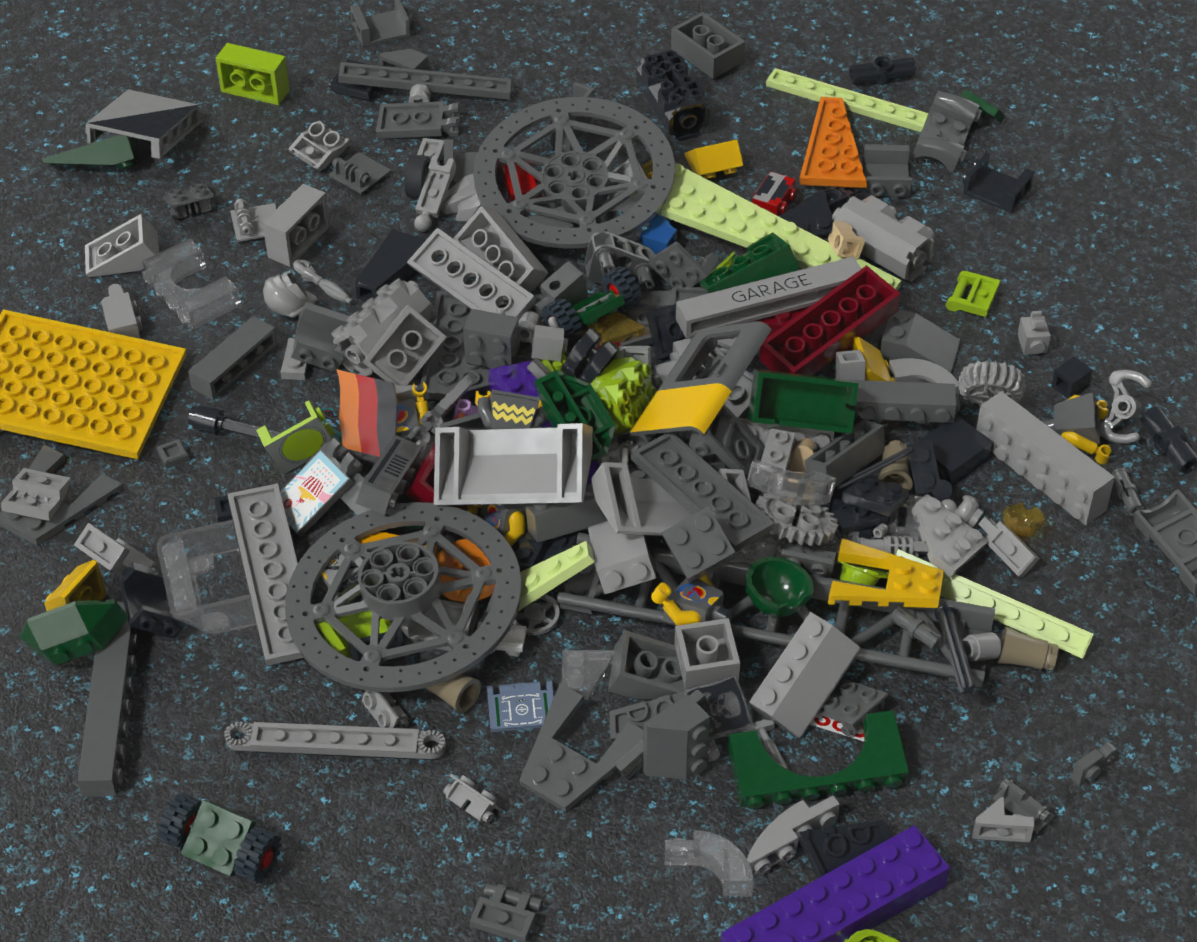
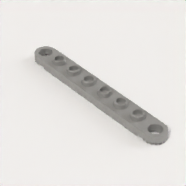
M240 721V723L230 724V727L228 726L224 732L227 746L236 751L436 759L443 755L446 750L445 737L439 731L435 732V730L419 731V729L266 722H254L252 724ZM239 732L246 734L241 741L240 739L238 741L235 739L234 741L232 738L234 734ZM428 741H436L439 743L438 747L436 746L435 749L432 748V750L430 748L427 749V747H425V744Z

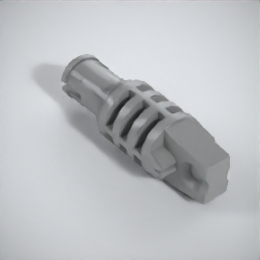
M886 536L883 539L860 538L859 544L896 555L898 549L917 558L918 555H927L929 552L928 545L918 541V537Z

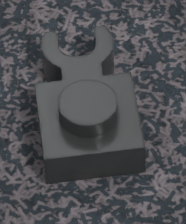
M1110 742L1104 744L1099 750L1094 749L1075 763L1071 779L1078 786L1087 780L1093 781L1101 773V767L1110 764L1114 760L1112 754L1117 749Z

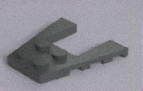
M44 445L29 469L52 474L65 462L64 454ZM101 474L70 506L61 503L49 521L1 511L0 526L38 546L65 528L64 525L72 519L78 520L85 516L84 512L94 505L99 507L114 492L118 494L122 492V483Z
M560 683L519 781L522 787L559 809L568 812L592 792L596 784L614 773L613 770L617 768L615 763L643 739L644 730L628 722L598 764L594 763L555 740L584 702L583 695Z

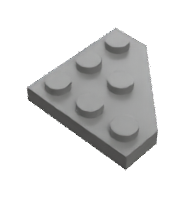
M929 494L920 499L912 509L914 518H918L920 523L918 530L922 542L927 544L929 548L927 553L929 561L938 569L944 570V573L950 578L977 555L989 541L978 530L970 527L957 514L949 511L939 500L931 497Z

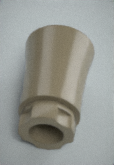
M899 440L890 441L889 445L885 446L882 460L906 449L907 444H903ZM908 455L882 468L878 479L887 483H898L903 488L911 490L913 481Z
M1005 627L1001 639L1002 649L997 659L998 664H1014L1040 670L1042 668L1053 670L1059 648L1057 644L1048 643L1047 640L1025 635Z
M460 674L440 684L426 687V689L443 699L458 713H465L475 704L480 694L481 683L478 679Z

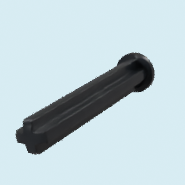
M942 605L936 609L935 618L940 621L959 691L962 694H972L975 683L955 619L956 609L952 605Z

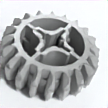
M986 360L985 362L977 361L976 364H968V366L963 367L958 381L960 394L963 398L969 400L970 403H977L979 406L1001 391L1016 403L1020 402L1026 388L1025 375L1021 373V370L1015 369L1013 365L1008 366L1005 362L997 363V361L989 362Z

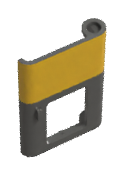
M749 322L697 331L628 434V440L633 441L640 448L651 442L656 433L694 430L700 435H704L772 329L762 322ZM736 338L711 377L692 380L709 353L716 348L717 340Z

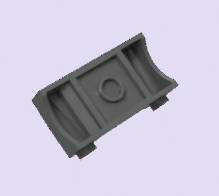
M938 90L912 156L915 158L921 156L933 157L941 161L947 170L953 173L957 162L962 163L967 150L963 149L964 142L972 122H977L982 110L978 109L979 104L967 98Z
M723 404L704 435H700L692 430L689 446L700 457L716 454L730 469L743 470L751 502L756 504L759 496H763L764 493L769 494L766 492L765 485L772 471L760 468L765 447Z
M1177 489L1160 505L1148 510L1135 511L1134 524L1148 541L1154 540L1180 571L1179 578L1194 595H1197V510Z

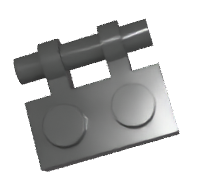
M487 883L484 895L490 896L492 899L479 898L470 919V927L518 942H527L536 920V914L527 910L531 908L540 911L543 900L533 897V894L523 891L518 893L508 890V886L502 884L495 886ZM503 902H511L517 904V906L514 907L511 905L504 904Z

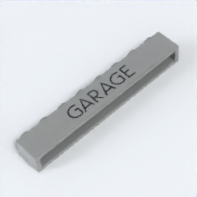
M853 256L676 302V320L685 337L689 338L695 336L697 331L702 329L743 324L808 307L861 270V267Z

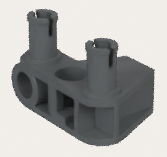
M598 231L590 237L584 262L588 280L601 284L603 275L622 266V268L625 267L627 271H630L632 276L638 277L640 288L643 291H649L652 289V286H655L652 278L654 269L648 264V261L655 256V253L650 248L607 231Z

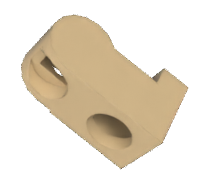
M843 221L833 222V231L828 237L829 244L837 256L846 258L854 256L855 259H859L865 240L863 237L856 236L852 230L853 227Z
M803 438L796 443L792 453L787 487L808 491L813 490L806 487L805 460L817 452V445L813 440Z

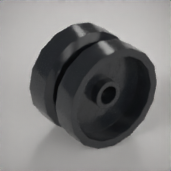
M590 328L573 347L560 372L575 377L584 369L579 380L591 384L613 361L620 347L611 341H607L597 351L596 349L602 340V334Z

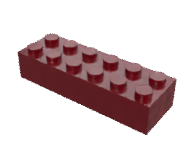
M866 265L766 338L760 347V361L771 371L812 376L834 360L836 352L846 351L853 346L854 337H865L899 311L901 293Z

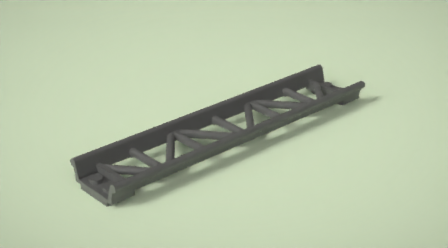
M579 532L577 545L587 541L591 546L589 534ZM650 545L655 562V572L659 574L672 592L678 587V584L670 572L683 575L684 573L670 549ZM731 560L709 572L707 576L717 589L721 582L746 586V574L751 564ZM595 562L569 578L565 592H559L557 602L560 603V608L589 614H592L594 610L677 626L663 621L664 611L645 608L653 579L641 583L635 606L596 599L604 593ZM809 574L814 588L811 598L828 601L832 581L886 590V588ZM749 596L728 608L732 611L731 619L754 605ZM939 598L938 607L942 605H952L955 607V619L961 639L972 634L991 632L995 608ZM835 600V603H840L835 627L845 634L851 605H849V601ZM862 601V606L852 605L890 612L891 614L901 606L909 614L917 619H923L929 628L941 634L931 621H938L935 618L937 608L904 607V602H889V606H878L876 601ZM806 605L797 611L803 621L810 613ZM891 614L860 632L851 640L860 646L895 624L890 621ZM772 615L768 617L765 630L730 624L733 637L786 647L794 637L793 635L777 633L779 617ZM904 629L898 655L861 648L855 657V660L949 677L950 682L957 683L944 637L938 648L951 665L909 657L912 638L908 636V632ZM968 660L975 686L982 687L986 660L976 662Z

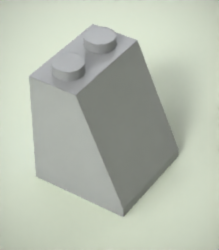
M608 521L588 527L596 570L605 594L656 578L654 557L646 535L616 534Z

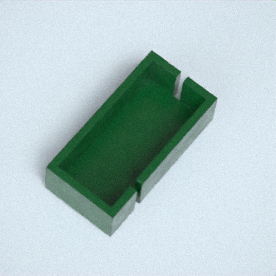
M754 369L748 420L754 423L775 425L776 422L781 426L852 433L855 411L845 406L846 403L856 406L859 383L853 380Z

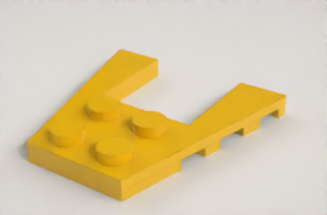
M842 539L838 561L889 570L886 590L832 581L828 604L835 605V600L849 601V605L861 606L862 601H876L878 606H889V602H904V607L938 608L944 570Z

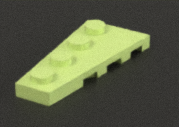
M587 541L580 543L520 572L522 595L518 611L594 563L593 549Z

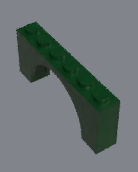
M894 711L866 714L863 722L864 744L859 756L845 769L832 775L821 777L799 775L779 765L764 749L757 730L729 734L727 748L740 807L748 806L749 809H757L776 802L777 805L790 803L793 799L803 798L806 801L819 798L820 795L842 796L848 791L853 790L869 792L874 790L875 787L886 786L887 788L901 786L905 783L909 771Z

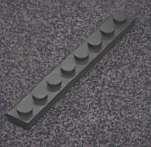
M341 62L338 83L411 90V87L416 84H423L434 93L510 100L511 79L347 62Z

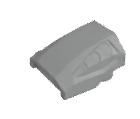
M321 121L312 123L307 131L302 132L288 150L308 165L321 171L344 152L347 147L351 146L352 143L348 138L340 136L338 132L333 131L331 128H327Z

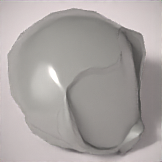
M291 271L265 280L263 288L264 301L273 312L279 315L294 318L301 314L306 302L315 304L318 300L314 294L304 290Z

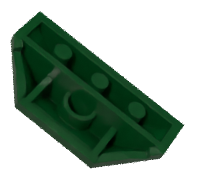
M558 370L535 380L534 384L544 413L552 427L558 428V424L579 423L593 427L591 463L607 456L616 425L592 385L575 377L565 375Z
M96 600L74 601L28 618L20 632L19 638L35 654L54 665H58L103 649L127 621L128 614L115 600H106L105 602Z

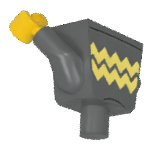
M493 389L492 392L487 391L486 396H481L479 391H476L475 404L478 406V413L487 429L542 428L547 421L539 397Z

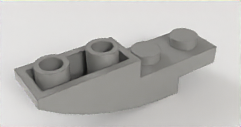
M831 796L810 808L804 800H801L772 821L758 837L747 857L746 876L751 878L756 874L762 875L771 866L793 858L797 853L799 840L795 832L828 828L833 825L838 819L839 802L835 797Z

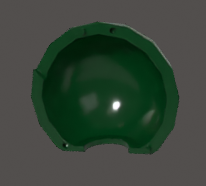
M773 556L760 558L750 565L746 574V592L754 606L767 615L776 617L792 615L805 606L814 592L813 581L808 572L797 563L786 558Z

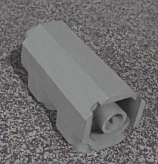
M872 195L864 200L852 196L842 208L839 207L835 210L832 216L834 221H843L850 224L855 235L864 238L865 243L861 251L862 255L910 282H913L924 272L926 267L923 264L926 259L928 261L931 260L934 252V232L931 228L926 227L910 216L898 221L895 208Z
M397 279L390 285H384L376 292L378 296L375 299L370 298L362 305L363 310L360 313L357 311L346 319L348 324L344 327L343 325L339 326L331 333L334 337L333 343L337 344V348L334 350L344 354L341 363L347 370L351 372L357 370L360 372L359 375L368 376L374 372L363 361L406 305L412 307L427 321L431 319V312L434 310V306L420 291L418 284L414 281L407 283Z

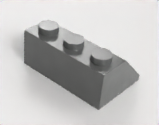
M686 695L644 723L643 773L646 776L686 780L693 774L701 773L706 768L708 762L710 716L689 695Z

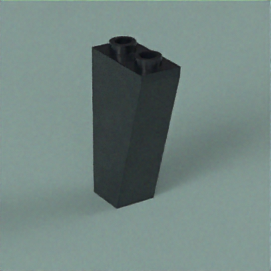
M392 229L355 281L357 299L365 302L370 298L375 299L378 296L376 292L384 285H390L397 279L407 282L419 273L410 267L407 261L427 239Z

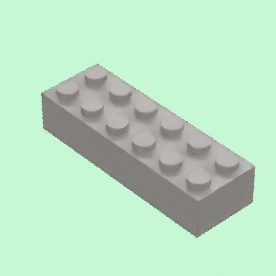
M1002 391L980 406L976 430L993 441L991 452L999 460L1009 465L1017 474L1027 479L1035 488L1045 493L1053 502L1059 504L1084 525L1089 524L1107 511L1115 478L1112 474Z

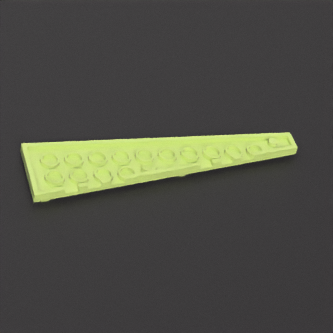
M675 163L674 184L670 196L658 215L746 248L773 232L790 245L797 264L802 269L846 258L837 256L829 242L803 230L793 222H788L684 168L681 164ZM856 259L861 269L867 265L898 291L901 285L900 279L861 259Z

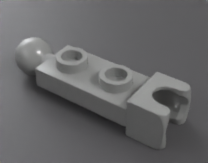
M432 156L428 167L429 171L415 208L416 213L421 214L416 217L414 222L415 228L420 232H426L432 227L430 216L435 218L439 216L450 182L453 180L456 172V163L453 158H449L444 166H440V163L437 161L438 156Z

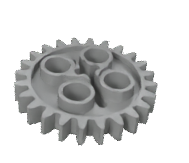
M771 491L770 494L764 493L763 496H759L755 505L775 522L774 530L770 534H779V539L786 537L790 543L795 540L800 545L806 542L809 546H812L814 542L821 546L822 542L827 544L829 540H833L838 524H836L837 519L833 518L834 513L828 512L829 508L820 507V502L813 503L812 498L804 499L802 494L794 496L792 492H789V495H787L783 491H779V494ZM797 509L799 510V515L796 521V525L794 527L792 526V522Z

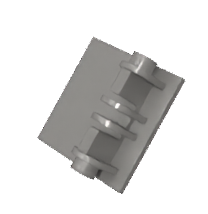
M244 199L236 200L234 204L235 210L230 212L237 242L265 237L263 223L266 218L276 211L275 203L248 208V203Z

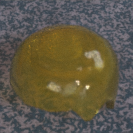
M1023 502L1016 505H1008L1002 512L1003 523L1019 537L1026 538L1032 536L1045 522L1044 514L1039 508L1034 507L1028 510L1024 507Z

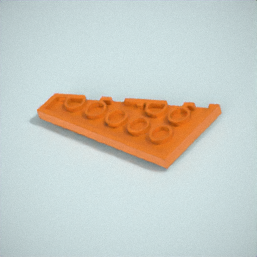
M820 98L800 174V185L867 188L863 167L859 160L858 150L842 98Z

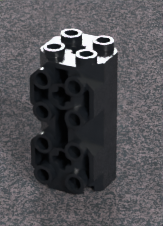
M668 50L642 58L639 62L640 66L637 68V84L668 134L674 135L680 141L697 137L701 133L700 129L703 126L706 128L709 125L710 110L705 104V91L699 82L694 81L692 76H688V65L682 56L677 55L676 51Z

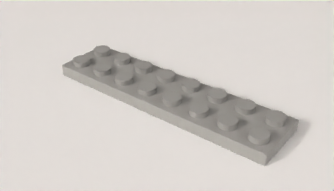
M278 483L229 493L228 500L266 666L304 658L291 638L285 616L286 592L298 563Z

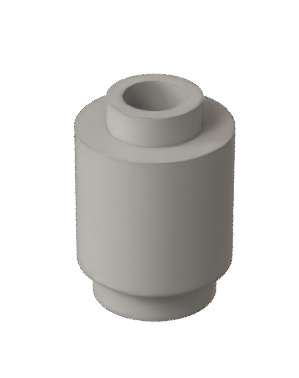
M993 632L972 634L962 639L967 660L971 662L992 660L1000 655L1002 643Z

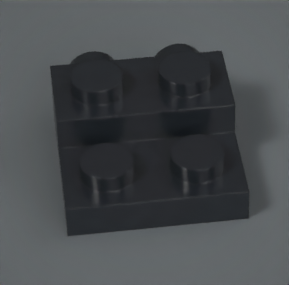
M527 530L526 534L518 540L519 548L515 554L520 572L576 546L577 535H562L537 542Z

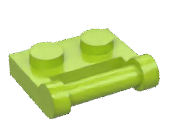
M961 271L957 278L958 284L953 295L946 302L947 309L954 312L962 310L987 317L999 289L1000 280L968 271ZM972 284L973 286L967 300L962 299L961 297L966 286Z

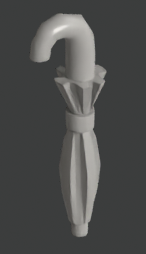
M296 260L293 263L294 269L302 275L303 281L315 283L328 296L336 300L348 303L349 305L353 303V300L337 284L317 275L312 267V263L306 260Z

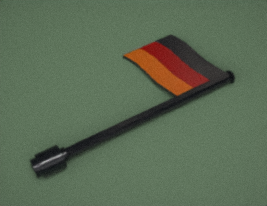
M337 369L340 383L339 423L342 445L359 462L374 466L394 435H397L398 400L395 385L392 382ZM204 405L192 406L188 415V424L192 425L194 429L218 434L220 430L228 429L259 437L256 430L261 427L227 419L224 416V411ZM268 429L273 437L282 433Z

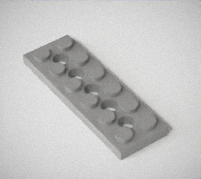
M439 228L430 235L407 261L410 267L470 310L477 309L496 313L499 309V304L503 300H509L508 305L503 308L505 315L519 317L520 319L537 301L533 294ZM444 254V258L440 262H435V258L438 255ZM454 266H460L458 272L450 273ZM476 277V281L473 284L466 285L469 278ZM486 289H493L490 295L482 296Z

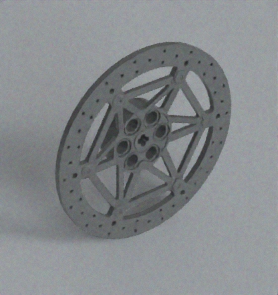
M566 97L528 106L499 123L489 133L479 148L474 163L473 177L475 191L481 206L497 210L520 239L554 248L588 247L590 237L598 231H607L620 237H625L651 221L659 213L670 196L675 178V161L671 146L665 135L650 119L640 112L605 99ZM569 117L600 118L624 127V129L621 131L569 120ZM553 120L552 124L515 148H507L508 144L523 131L539 123ZM572 129L611 138L593 150L584 152ZM556 132L555 156L551 159L524 152L551 133ZM563 133L566 134L573 151L562 152ZM637 139L641 140L651 156L653 164L652 179H645L641 176L632 142ZM615 146L609 154V156L607 157L606 161H602L598 157L605 151ZM623 147H626L634 177L608 172V169ZM498 162L508 165L515 200L511 203H507L504 200L496 184L495 174ZM526 162L542 165L544 167L542 168L541 172H538L536 169H534ZM515 165L520 166L531 174L541 184L525 195H522ZM609 181L623 184L609 186ZM626 190L603 205L609 193ZM542 193V198H536ZM634 194L643 195L632 208L622 215L600 224L596 223L597 219ZM547 204L550 208L563 206L566 212L537 205ZM531 212L579 224L580 227L549 226L528 219L523 214Z
M422 502L396 504L394 508L390 507L385 515L369 510L329 530L308 549L299 561L289 581L285 599V616L289 633L300 654L312 667L328 678L346 686L374 692H402L437 685L468 671L480 663L504 639L516 618L520 606L522 581L519 564L511 546L503 535L482 518L465 510L448 505H434V503ZM424 526L423 530L364 544L357 542L368 535L389 528ZM448 530L468 539L484 553L490 565L478 566L442 536L443 532ZM436 545L441 546L469 571L438 566L437 559L434 556ZM338 554H342L344 559L322 603L312 605V597L319 577L328 564ZM354 563L359 569V584L334 601L351 565ZM441 575L463 579L442 583ZM496 584L494 600L487 617L472 636H467L464 631L484 586ZM473 587L457 625L454 626L439 599L440 594ZM362 593L363 600L361 602L344 605ZM434 607L445 629L423 614ZM368 610L372 612L370 645H366L336 617ZM380 619L392 620L393 622L379 643ZM413 619L439 637L388 649L405 620ZM326 621L363 654L362 659L355 661L337 652L321 637L315 624ZM447 646L452 649L442 656L418 664L395 667L381 666L383 661Z

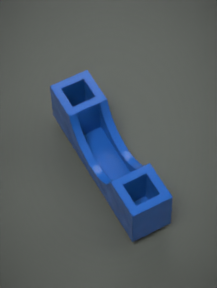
M657 214L650 221L647 229L641 232L639 241L642 245L650 248L656 255L657 252L676 242V229L671 226L676 221Z

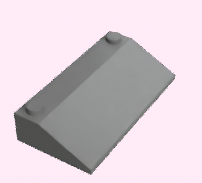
M579 423L558 424V428L467 430L461 427L435 428L434 505L583 503L592 457L593 427Z
M603 462L591 478L595 500L616 534L662 536V531L692 515L653 479L630 478L627 463ZM720 468L718 473L751 501L744 471Z

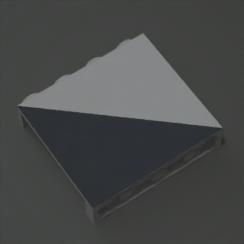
M128 89L86 123L87 142L91 144L93 141H96L105 131L151 141L152 157L160 159L199 125V104Z

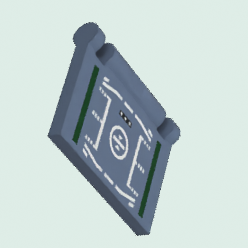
M552 680L546 681L547 690L540 689V682L499 685L500 694L493 695V686H487L491 732L541 728L554 699Z

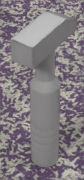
M764 719L746 726L747 732L757 730V733L761 735L764 741V747L770 757L779 765L789 770L774 740L770 739L766 732L774 729L773 720Z

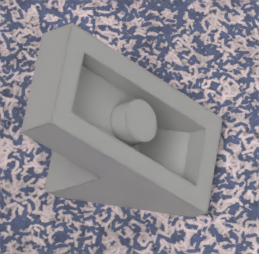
M1001 797L975 819L972 837L973 839L1030 842L1034 829V817L1020 814L1005 815L1004 797Z

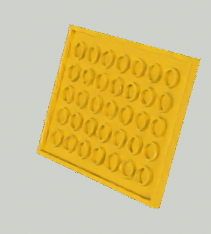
M3 309L0 314V429L138 459L184 362L186 349Z

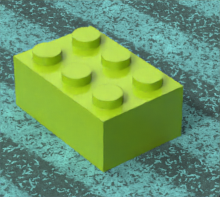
M226 43L216 57L221 92L280 105L290 91L286 58L283 55Z

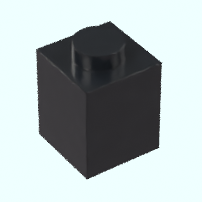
M1072 357L1054 370L1051 387L1069 399L1089 387L1093 369L1076 357Z

